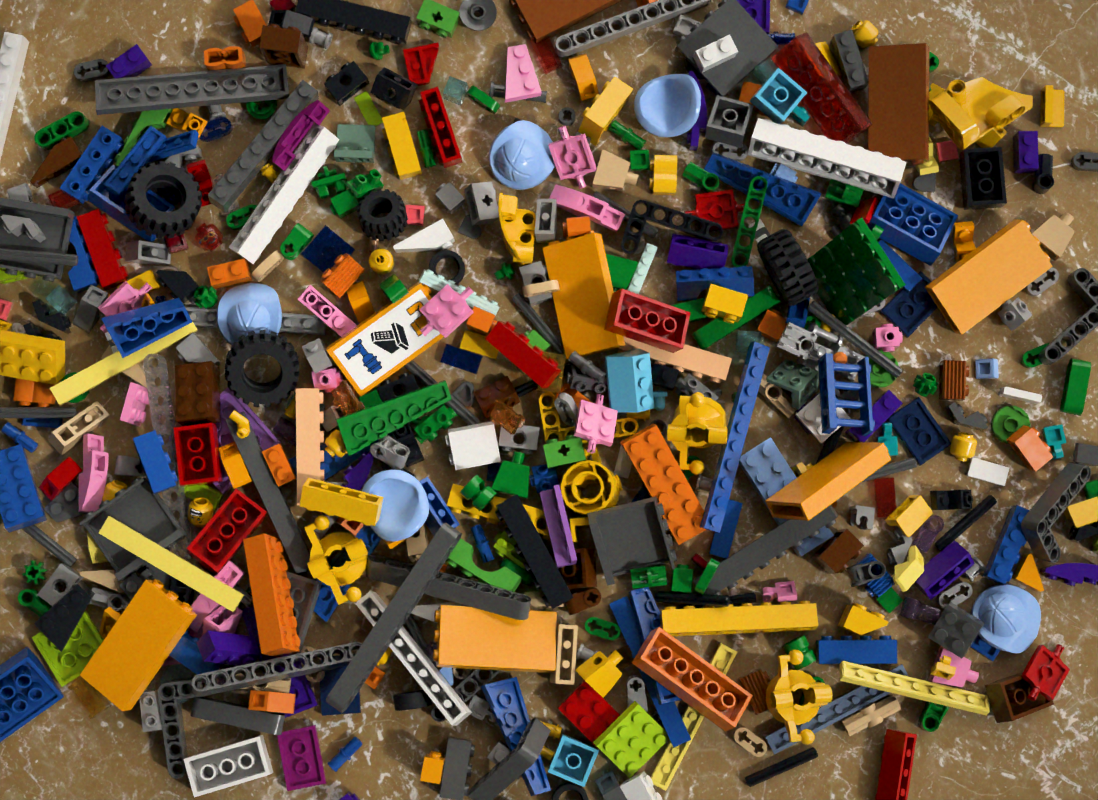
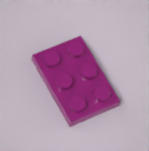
M316 725L282 731L281 735H277L287 791L327 783Z

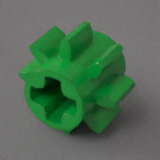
M212 286L198 287L194 292L195 304L200 308H212L217 303L218 296L215 294L217 291Z
M923 373L922 376L917 374L913 387H916L915 391L917 394L926 397L929 393L934 395L938 383L935 382V376L930 373Z
M32 560L30 566L24 565L26 572L22 575L27 576V583H31L34 580L35 584H39V579H47L44 575L49 570L42 567L44 562H40L37 565L36 561ZM38 570L37 574H32L33 571Z

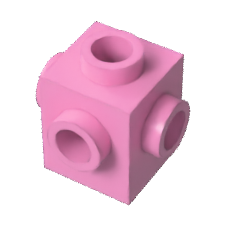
M883 324L881 328L872 330L873 347L876 349H883V352L895 351L894 348L899 347L900 343H902V332H899V327H893V324Z
M330 366L317 373L311 372L314 388H319V390L325 389V392H333L342 385L343 374L338 366Z

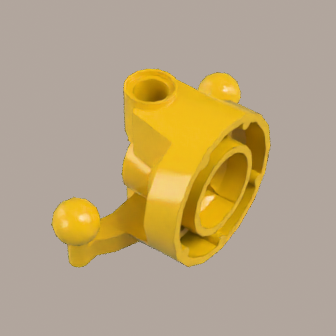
M695 392L691 396L680 395L679 405L675 409L672 423L668 424L667 440L671 441L676 449L680 451L681 470H690L695 475L703 473L705 466L701 460H694L691 464L687 463L689 446L708 448L715 444L727 443L726 412L719 403L711 398L704 397L700 392ZM698 427L705 431L694 430L693 428Z
M597 447L593 454L588 453L584 449L586 461H579L572 465L563 475L561 482V494L566 507L588 516L587 513L615 507L620 491L623 490L619 476L617 474L614 475L612 471L602 465ZM592 455L593 461L587 460L588 457ZM591 483H600V493L596 497L591 499L583 498L581 488L585 489Z
M319 515L315 518L314 523L304 527L312 543L310 562L307 563L310 573L314 579L317 578L326 585L331 586L338 605L347 601L357 602L361 598L359 588L350 587L346 594L343 595L340 586L354 583L365 572L368 560L366 546L361 538L359 539L351 533L345 532L331 533L319 540L314 530H326L330 523L328 517ZM346 548L351 561H346L343 566L333 567L332 569L328 562V556L330 557L335 550H344Z
M794 649L788 655L778 656V674L770 681L766 689V703L773 717L785 724L790 743L801 741L803 744L809 745L815 739L814 733L809 729H804L800 734H797L796 725L809 722L817 714L820 707L832 702V690L828 684L816 682L811 675L803 671L788 670L787 662L798 665L803 661L804 656L802 652ZM799 688L804 693V703L801 706L793 704L791 693Z

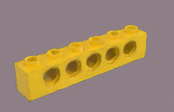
M453 483L447 506L450 507L452 512L461 514V511L469 513V517L479 519L482 516L487 518L486 522L498 525L499 519L495 513L498 510L496 505L507 499L494 496L489 502L492 505V510L489 513H484L482 510L479 511L473 505L467 508L463 505L465 497L460 494L464 486ZM523 504L537 532L543 535L542 539L550 541L548 529L540 530L536 526L539 519H545L543 510Z

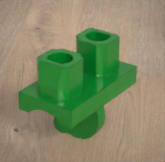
M327 165L323 166L324 172L318 173L319 180L311 182L320 199L330 196L328 187L335 186L337 194L347 190L345 186L347 182L345 173L336 175V169L329 170Z
M376 169L370 170L369 174L356 175L354 179L347 181L345 184L347 188L353 191L356 198L362 200L365 195L370 194L369 192L383 189L384 185L380 181L382 176Z
M831 179L825 198L858 208L864 189Z
M665 566L630 569L632 589L667 585Z

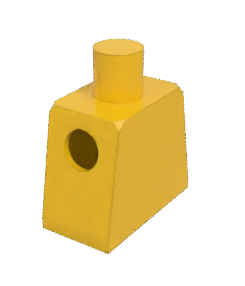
M616 649L608 657L601 651H598L575 671L604 698L622 676V672L616 665L623 659V656Z

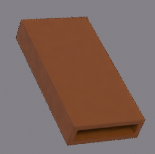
M623 0L509 1L513 8L516 7L519 14L517 15L522 25L526 24L528 28L526 32L531 41L534 40L537 45Z
M927 43L869 47L868 151L880 152L889 157H897L905 162L912 161L914 165L923 164V161H929V45Z

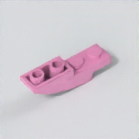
M555 185L549 199L557 200V207L578 217L589 216L591 221L616 233L625 217L624 213L609 207L608 203L564 186Z
M311 285L297 299L340 337L357 326Z
M88 433L83 435V473L79 474V512H95L99 509L102 501L108 471V453L104 452V436Z
M228 561L217 576L214 577L233 588L245 573L232 561ZM200 593L192 604V611L197 616L189 627L197 633L204 624V618L214 612L220 604Z

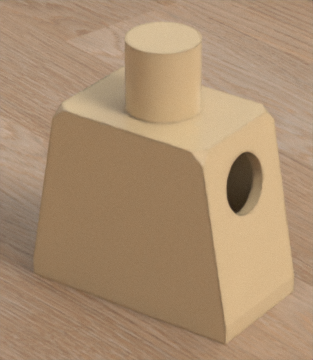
M602 150L592 188L622 191L625 183L636 186L639 175L628 172L630 162L606 150Z
M1064 212L1060 218L1052 215L1031 233L1040 241L1042 251L1046 252L1054 260L1062 256L1075 232L1069 226L1074 218L1067 212Z
M424 524L417 532L406 539L408 557L412 563L419 560L429 545Z

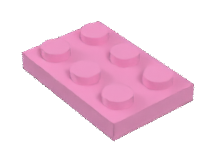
M130 382L120 417L121 421L139 427L141 423H144L146 418L145 407L151 400L149 389Z

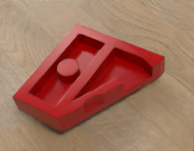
M439 42L403 50L409 80L418 84L417 86L430 84L439 51Z

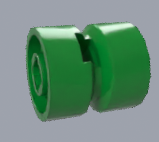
M475 475L460 491V494L467 500L471 499L472 505L481 511L497 493L490 486H485V481L478 475Z
M801 635L782 646L786 655L794 649L802 652L804 656L803 661L798 665L792 664L795 670L802 669L817 660L814 651L808 648L809 642L805 635Z

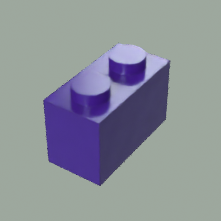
M137 44L106 65L115 79L136 77L152 66Z
M1018 131L1013 136L1014 173H1034L1039 169L1038 131Z

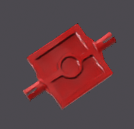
M733 189L695 194V210L684 211L686 214L718 223L722 226L723 230L738 228L737 215L738 212L743 211L745 203L737 204L734 199ZM711 227L709 232L718 231V228Z
M1057 644L1053 652L1049 651L1044 645H1039L1024 669L1021 677L1032 687L1028 695L1031 701H1035L1039 693L1048 701L1053 700L1070 671L1060 658L1065 649L1062 645Z

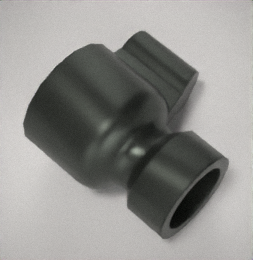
M842 203L830 211L831 215L838 220L830 230L834 238L850 226V221L853 217L852 213L846 212V208Z

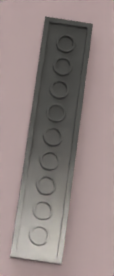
M286 64L95 80L97 115L277 100L289 97Z

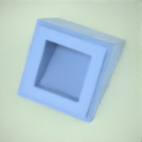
M994 358L975 360L976 379L999 378L998 360Z
M441 668L439 672L452 686L454 684L453 668Z

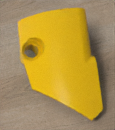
M983 77L968 82L959 79L953 80L949 83L948 90L941 92L929 101V105L947 135L961 150L966 149L995 128L998 130L1002 129L1033 108V96L1005 89Z
M500 193L498 211L504 245L513 262H516L517 265L522 267L532 264L536 215L530 210L517 209V197ZM530 216L533 218V222L525 224L523 218ZM529 235L531 240L528 243H523L521 237Z

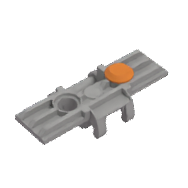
M788 322L776 345L801 357L797 358V363L819 371L818 359L825 353L833 354V361L835 363L857 364V362L865 357L841 346L843 336L834 335L821 329L815 323H812L808 330ZM820 336L831 341L832 344L828 347L820 345L815 341ZM804 340H806L805 344H804L803 347L801 348V343H802ZM834 370L835 373L850 380H854L858 373Z

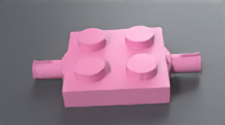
M561 126L558 129L562 138L548 145L560 180L576 178L579 189L584 188L586 184L583 176L597 169L586 135L584 133L577 136H569L566 126Z
M125 281L98 309L107 317L141 308L145 293L149 292L152 287L146 282L138 290ZM104 324L100 327L104 333L108 331Z
M447 284L420 309V312L426 317L428 322L420 330L421 333L426 336L434 329L439 331L445 338L449 336L474 313L466 302V299L474 293L473 290L468 286L459 294Z
M601 394L596 395L595 403L581 400L578 407L574 436L589 442L587 452L591 454L595 453L596 444L610 447L614 439L618 411L603 406L604 396Z

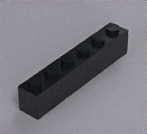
M298 0L295 10L296 13L315 19L314 22H317L320 26L328 27V25H331L340 31L351 30L361 36L368 34L372 35L374 39L383 40L384 38L398 45L407 43L412 24L411 17L343 0Z
M518 495L496 505L498 510L495 513L500 522L504 520L507 526L504 530L509 539L513 537L516 542L514 548L519 556L523 555L525 569L528 573L532 572L535 579L532 581L537 590H542L544 594L542 600L546 607H551L553 610L571 600L573 596Z

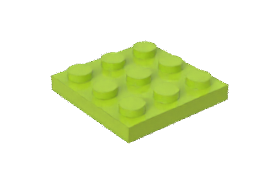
M87 611L84 612L62 652L42 632L31 637L61 687L80 677L81 672L104 640Z
M634 701L593 743L621 771L631 778L669 740L667 732Z

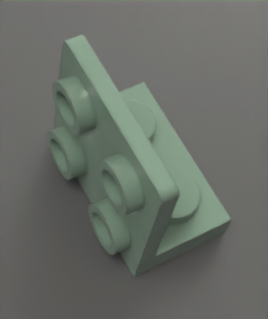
M338 124L337 138L339 141L337 149H334L336 162L374 163L375 125Z
M785 359L767 377V382L791 391L792 407L799 410L818 390L819 371Z

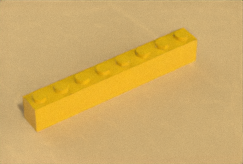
M787 601L780 602L779 605L765 602L761 603L760 606L745 603L741 604V607H734L733 604H730L728 607L714 608V606H703V608L696 609L695 606H685L683 609L665 607L659 614L660 628L673 637L815 630L818 627L816 603H810V601L798 602L799 604H791V602Z

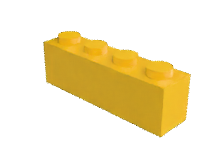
M308 478L303 484L300 507H304L309 511L323 512L328 516L335 515L347 521L361 522L366 526L376 525L380 518L383 497L312 478Z

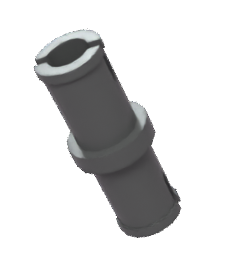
M576 351L568 358V361L578 367L582 374H587L597 383L604 379L606 373L594 366L591 360H586Z

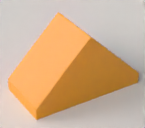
M361 281L351 285L346 292L358 323H361L373 315L375 311L364 282Z
M1032 553L1024 554L1011 579L1036 592L1044 591Z

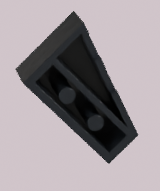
M82 580L79 581L34 624L62 652L95 593Z

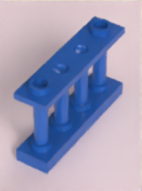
M825 353L818 359L822 433L830 434L838 426L861 428L862 436H867L873 432L875 427L872 415L871 365L869 364V357H864L857 364L835 363L833 361V354ZM834 370L858 372V383L836 381L834 379ZM835 389L859 391V401L837 400ZM836 408L860 409L861 420L838 418L836 416Z

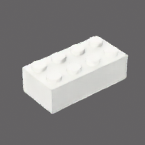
M263 735L183 759L194 797L273 773Z

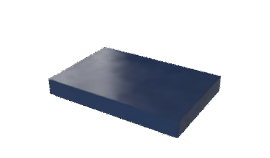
M921 271L918 274L923 279L909 293L902 288L880 311L895 327H899V331L906 338L938 308L925 288L932 281Z
M917 397L887 419L889 423H892L893 429L919 466L951 445V442L920 397Z
M341 655L332 656L337 661L342 659ZM347 666L325 671V676L320 681L322 716L361 713L360 690L343 713L326 702L328 694Z

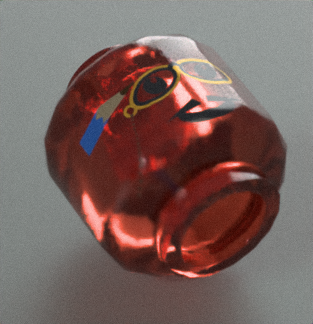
M203 223L196 229L198 233L195 235V240L204 251L210 250L212 252L223 243L221 241L223 234L215 224L206 225V223Z

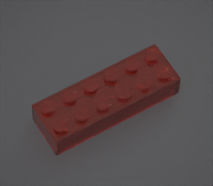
M807 32L793 38L771 58L777 68L779 67L807 92L802 98L801 103L828 139L843 141L849 144L873 125Z

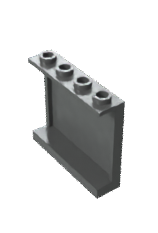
M722 0L715 12L711 10L704 17L705 21L702 24H695L690 29L691 33L687 37L683 35L676 42L675 51L682 53L716 91V96H726L778 48L777 44L737 0ZM730 34L738 50L736 56L701 73L693 58L695 51Z
M0 197V248L67 254L75 213L66 208ZM10 215L30 218L37 223L46 239L40 243L35 239L31 240L26 232L18 237L13 233L9 234L2 225L4 221L1 216ZM0 260V270H5L6 274L17 275V273H23L24 277L33 279L36 276L43 277L42 280L54 282L55 279L61 280L64 265Z
M141 477L133 480L130 483L131 487L118 491L114 499L101 503L99 505L100 509L87 513L83 516L84 520L79 523L81 526H85L116 571L114 575L118 581H124L148 564V562L99 534L108 516L113 517L165 549H169L187 536L158 493L152 494L147 478L141 479Z
M656 496L587 513L589 526L607 586L615 584L614 576L630 573V569L654 567L671 563L672 570L675 569L674 561H677L675 549H670V546L673 545L671 534H666V531L669 530L666 519H662L661 515H665L662 503L658 504Z

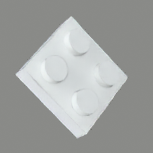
M820 393L795 414L820 444L841 427L838 426L830 434L822 433ZM836 408V416L838 418L850 419L842 408Z

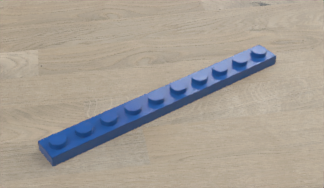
M750 342L727 426V443L722 444L700 528L716 533L721 531L770 347L757 342Z

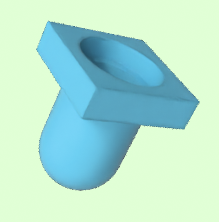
M653 391L655 409L657 411L664 410L665 396H668L667 391Z

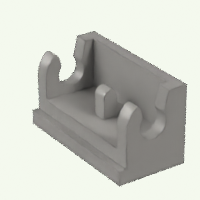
M859 505L849 507L851 511V526H854L855 520L857 525L860 524L861 530L873 529L875 508Z

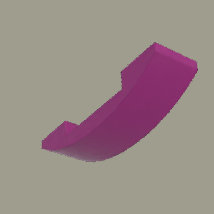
M316 100L308 105L291 121L280 137L272 162L283 171H286L296 156L292 152L314 123L320 125L330 112L323 103Z

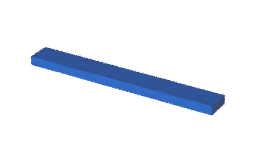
M627 596L609 605L624 639L630 647L631 654L635 658L643 644L634 611ZM638 668L673 748L691 740L675 702L659 705L652 678Z

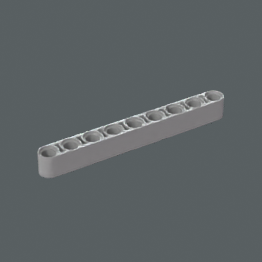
M658 0L558 37L555 43V52L559 57H567L680 16V14L683 15L705 7L711 0H690L691 4L685 5L682 0ZM670 5L674 10L667 11L664 6ZM647 12H654L656 16L651 18L647 15ZM636 18L639 22L632 24L629 19ZM618 24L621 29L614 30L611 26ZM599 30L604 35L597 37L594 32ZM578 37L585 38L586 42L579 43L576 39ZM565 43L568 45V48L563 50L559 48V45Z

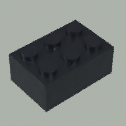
M1002 147L964 149L959 154L964 210L1002 208L1007 204Z

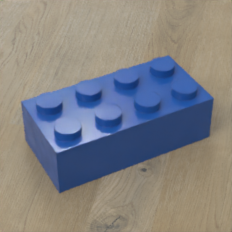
M21 444L0 450V513L5 529L9 533L47 520L25 449Z

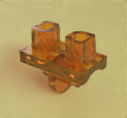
M343 380L337 388L331 391L334 397L333 404L335 407H340L344 416L365 409L363 403L358 401L355 396V389L353 386H349L346 380Z
M500 399L495 400V407L490 413L492 423L502 426L510 434H515L517 428L523 426L525 417L514 412L513 407L509 404H505Z

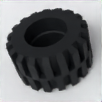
M377 189V192H369L370 195H365L363 197L364 200H360L357 207V216L363 233L375 241L377 239L379 241H384V239L389 241L392 240V237H398V233H402L404 227L407 226L408 220L401 196L397 195L394 191L390 192L389 189L384 191ZM381 213H389L385 217L376 218Z

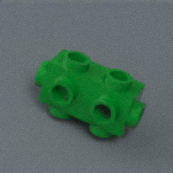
M443 405L429 417L424 415L421 419L417 418L410 421L417 425L414 429L417 433L414 436L421 444L427 440L429 442L433 441L438 437L437 432L442 428L446 430L453 424L452 420L455 419L454 417L457 414L451 407L446 408Z

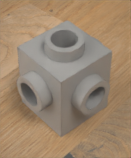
M1019 297L1013 301L1011 299L1001 305L1003 309L997 313L1001 321L1011 331L1032 316L1027 305Z

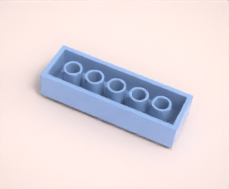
M771 437L740 457L739 465L767 509L768 506L765 500L797 478ZM774 518L778 525L788 520L782 518ZM823 526L818 529L820 533L810 539L807 536L802 539L803 544L794 549L797 556H803L833 537L834 535L831 530Z

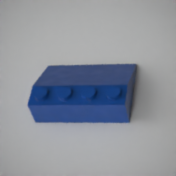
M900 183L894 199L882 195L867 226L872 230L877 224L884 229L879 238L932 266L940 255L958 215Z
M28 646L0 665V742L64 697L41 661Z

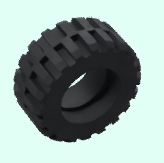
M159 161L157 165L152 162L147 167L142 166L132 176L124 199L126 204L125 210L127 214H130L129 220L131 223L135 222L137 224L136 228L140 231L142 229L145 230L146 235L151 236V234H154L156 238L160 239L163 236H166L168 239L173 238L175 233L177 236H180L185 230H189L195 221L202 204V192L198 191L200 186L197 181H193L194 176L191 173L187 174L185 172L186 169L182 166L178 168L175 166V163L170 162L168 165L165 164V161ZM155 188L169 190L178 198L181 207L173 212L159 211L148 202L146 192Z
M781 229L758 242L757 250L763 265L786 304L794 306L818 292L819 286L814 272L800 245L790 231Z
M260 330L257 334L251 331L248 332L246 337L242 335L238 338V342L232 344L231 350L228 351L226 356L225 380L228 381V388L230 391H234V396L237 399L243 398V403L247 405L249 402L254 403L253 407H259V404L271 407L273 402L276 405L281 403L282 398L287 399L290 396V392L295 390L296 383L299 380L298 354L294 351V346L292 343H287V338L284 336L278 337L277 333L273 331L270 334L265 333L266 330ZM254 355H269L279 362L281 366L280 375L267 383L255 382L245 374V362Z

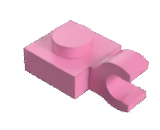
M794 581L775 583V587L762 588L763 602H771L775 598H777L778 602L797 600Z

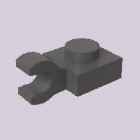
M151 568L143 571L140 576L137 573H133L119 586L132 600L144 581L152 578L155 573Z

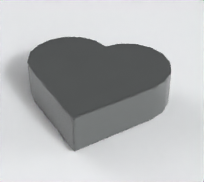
M931 173L915 178L912 184L914 190L934 193L936 175Z
M469 214L463 219L458 233L471 239H478L482 231L479 225L472 226Z
M467 381L463 382L451 394L465 407L472 406L475 401L473 396L474 386Z

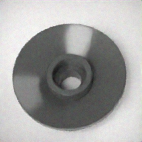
M463 0L459 9L462 23L474 31L488 29L493 25L497 16V9L492 0ZM475 12H480V13H481V16H480V17H476V16L474 15V13H475Z

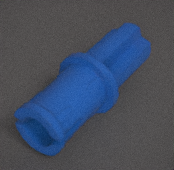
M10 422L3 426L1 432L13 439L15 444H21L31 453L37 449L38 443L25 435V431L21 432Z
M481 524L471 527V532L476 542L475 548L478 547L483 563L495 559L488 544L490 541H487Z
M354 737L343 749H339L340 752L328 762V765L337 772L347 760H351V756L362 746L361 740Z

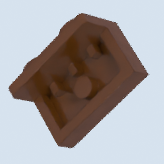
M508 376L473 392L486 419L496 416L498 413L520 403L519 397Z

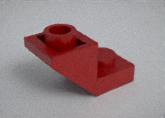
M205 159L186 164L188 173L194 176L193 181H197L200 186L198 191L202 192L201 207L212 204L209 201L208 194L214 188V184Z
M68 457L45 477L39 488L52 501L61 493L64 487L74 482L83 470L71 457Z

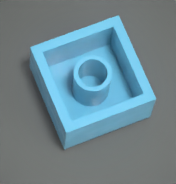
M778 67L754 94L750 102L774 123L781 124L807 92Z
M562 733L548 772L585 787L599 749Z

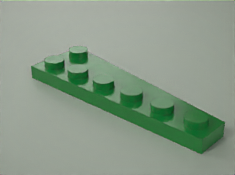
M440 381L335 419L347 455H353L369 446L372 442L387 436L388 433L403 427L406 423L451 400L446 381Z

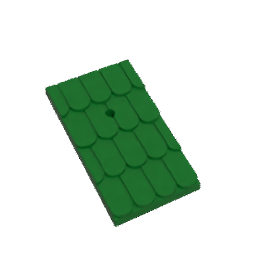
M862 217L807 259L819 286L817 292L819 298L826 305L828 312L836 316L846 326L906 285Z

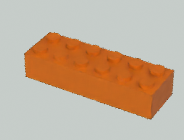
M653 423L621 441L622 447L650 497L656 496L658 504L662 503L665 515L661 516L662 519L667 520L669 531L675 542L680 545L707 530L700 528L704 510L657 425Z
M265 533L243 539L261 654L280 658L300 652V638L296 632L297 620L293 614L294 602L290 596L289 589L291 588V583L287 578L286 571L288 565L284 559L283 552L285 548L282 541Z
M660 627L649 633L632 661V664L724 731L736 727L753 696Z

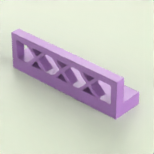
M554 485L553 489L541 491L539 495L557 568L576 564L577 557L560 485Z

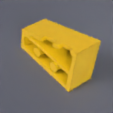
M614 77L611 82L607 81L604 84L601 95L597 94L592 101L593 105L591 108L587 107L581 115L583 120L578 132L581 134L585 133L586 137H591L590 143L594 146L598 144L602 133L608 130L609 124L617 117L632 94L633 88L617 77Z
M400 112L382 117L385 127L382 129L384 139L389 140L390 146L387 147L390 158L394 157L395 164L392 167L395 176L399 175L400 180L421 175L422 171L405 113Z

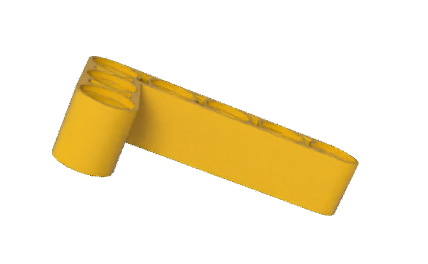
M550 392L543 393L539 398L545 443L552 434L557 435L559 441H563L569 432L575 431V426L561 429L558 411L554 404L556 398ZM544 397L552 398L553 403L551 406L547 407L542 404ZM547 416H554L556 423L554 425H547L545 423ZM633 418L616 420L614 439L629 437L635 434L638 430L637 421ZM627 422L633 423L635 426L634 431L627 432L624 429V424ZM581 438L583 444L589 443L583 438Z

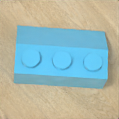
M638 348L605 356L609 408L618 412L633 413L654 409L650 353Z

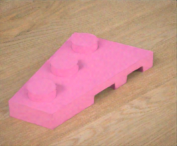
M526 44L508 47L505 103L541 96L542 92Z

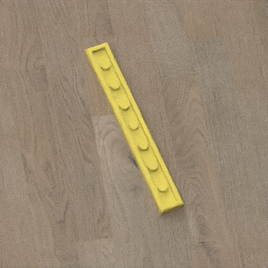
M192 321V323L124 358L117 351L56 384L50 390L61 406L198 330Z
M108 516L99 531V534L232 612H235L244 596L241 592L111 516Z
M719 643L709 664L726 675L737 651ZM687 705L681 718L691 740L674 748L669 740L650 777L655 786L665 791L704 718L701 713L690 705Z
M841 661L840 681L986 716L990 712L987 695L846 661Z

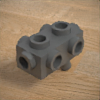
M604 362L601 365V367L597 368L600 369L602 372L606 373V366ZM571 364L570 371L566 372L565 382L570 384L571 389H576L579 392L585 390H594L596 393L608 392L606 375L600 383H597L587 374H582L581 370L575 365Z
M690 373L685 378L681 377L675 384L677 388L675 393L678 394L679 399L680 395L691 396L695 392H700L704 397L717 401L718 396L722 395L720 388L711 391Z

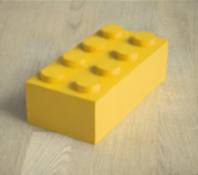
M0 330V375L53 385L58 384L65 376V341Z

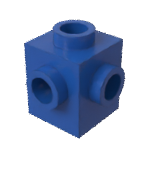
M547 464L532 467L533 475L529 476L531 486H536L537 493L553 489L554 485H559L556 468L548 469Z

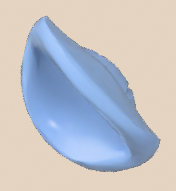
M671 74L654 78L638 90L634 100L635 116L639 124L647 132L655 136L665 138L682 135L689 131L698 119L701 106V92L695 79L688 74Z
M525 120L517 121L505 127L494 138L489 150V165L496 179L508 188L516 190L530 189L542 183L555 167L548 146L553 141L548 133L538 125Z
M246 283L229 289L221 297L217 308V324L220 333L229 344L232 345L234 342H238L239 337L242 335L246 337L248 332L254 331L255 334L259 333L260 330H266L265 333L267 334L273 331L278 336L282 322V310L278 294L273 288L260 283Z
M401 470L381 471L373 475L362 489V492L383 497L380 518L375 526L371 525L370 527L385 541H400L411 537L422 527L428 517L429 502L427 494L421 483L407 472Z
M1011 584L991 586L976 598L971 611V615L985 623L978 635L987 644L996 649L1010 653H1021L1030 647L1038 635L1041 622L1040 606L1034 596L1021 587Z

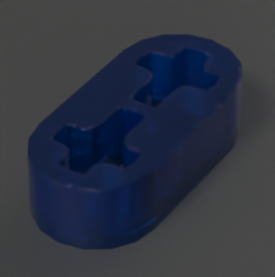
M219 117L208 121L205 129L213 131L208 132L207 137L201 135L199 139L203 142H210L230 134L233 128L230 120L226 117ZM222 122L227 125L224 131L219 128Z

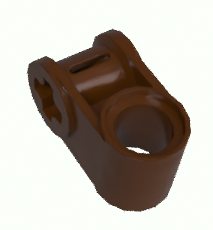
M596 588L572 593L573 598L565 602L569 615H573L598 605L601 601V593ZM590 592L598 595L595 602L587 599L590 596Z

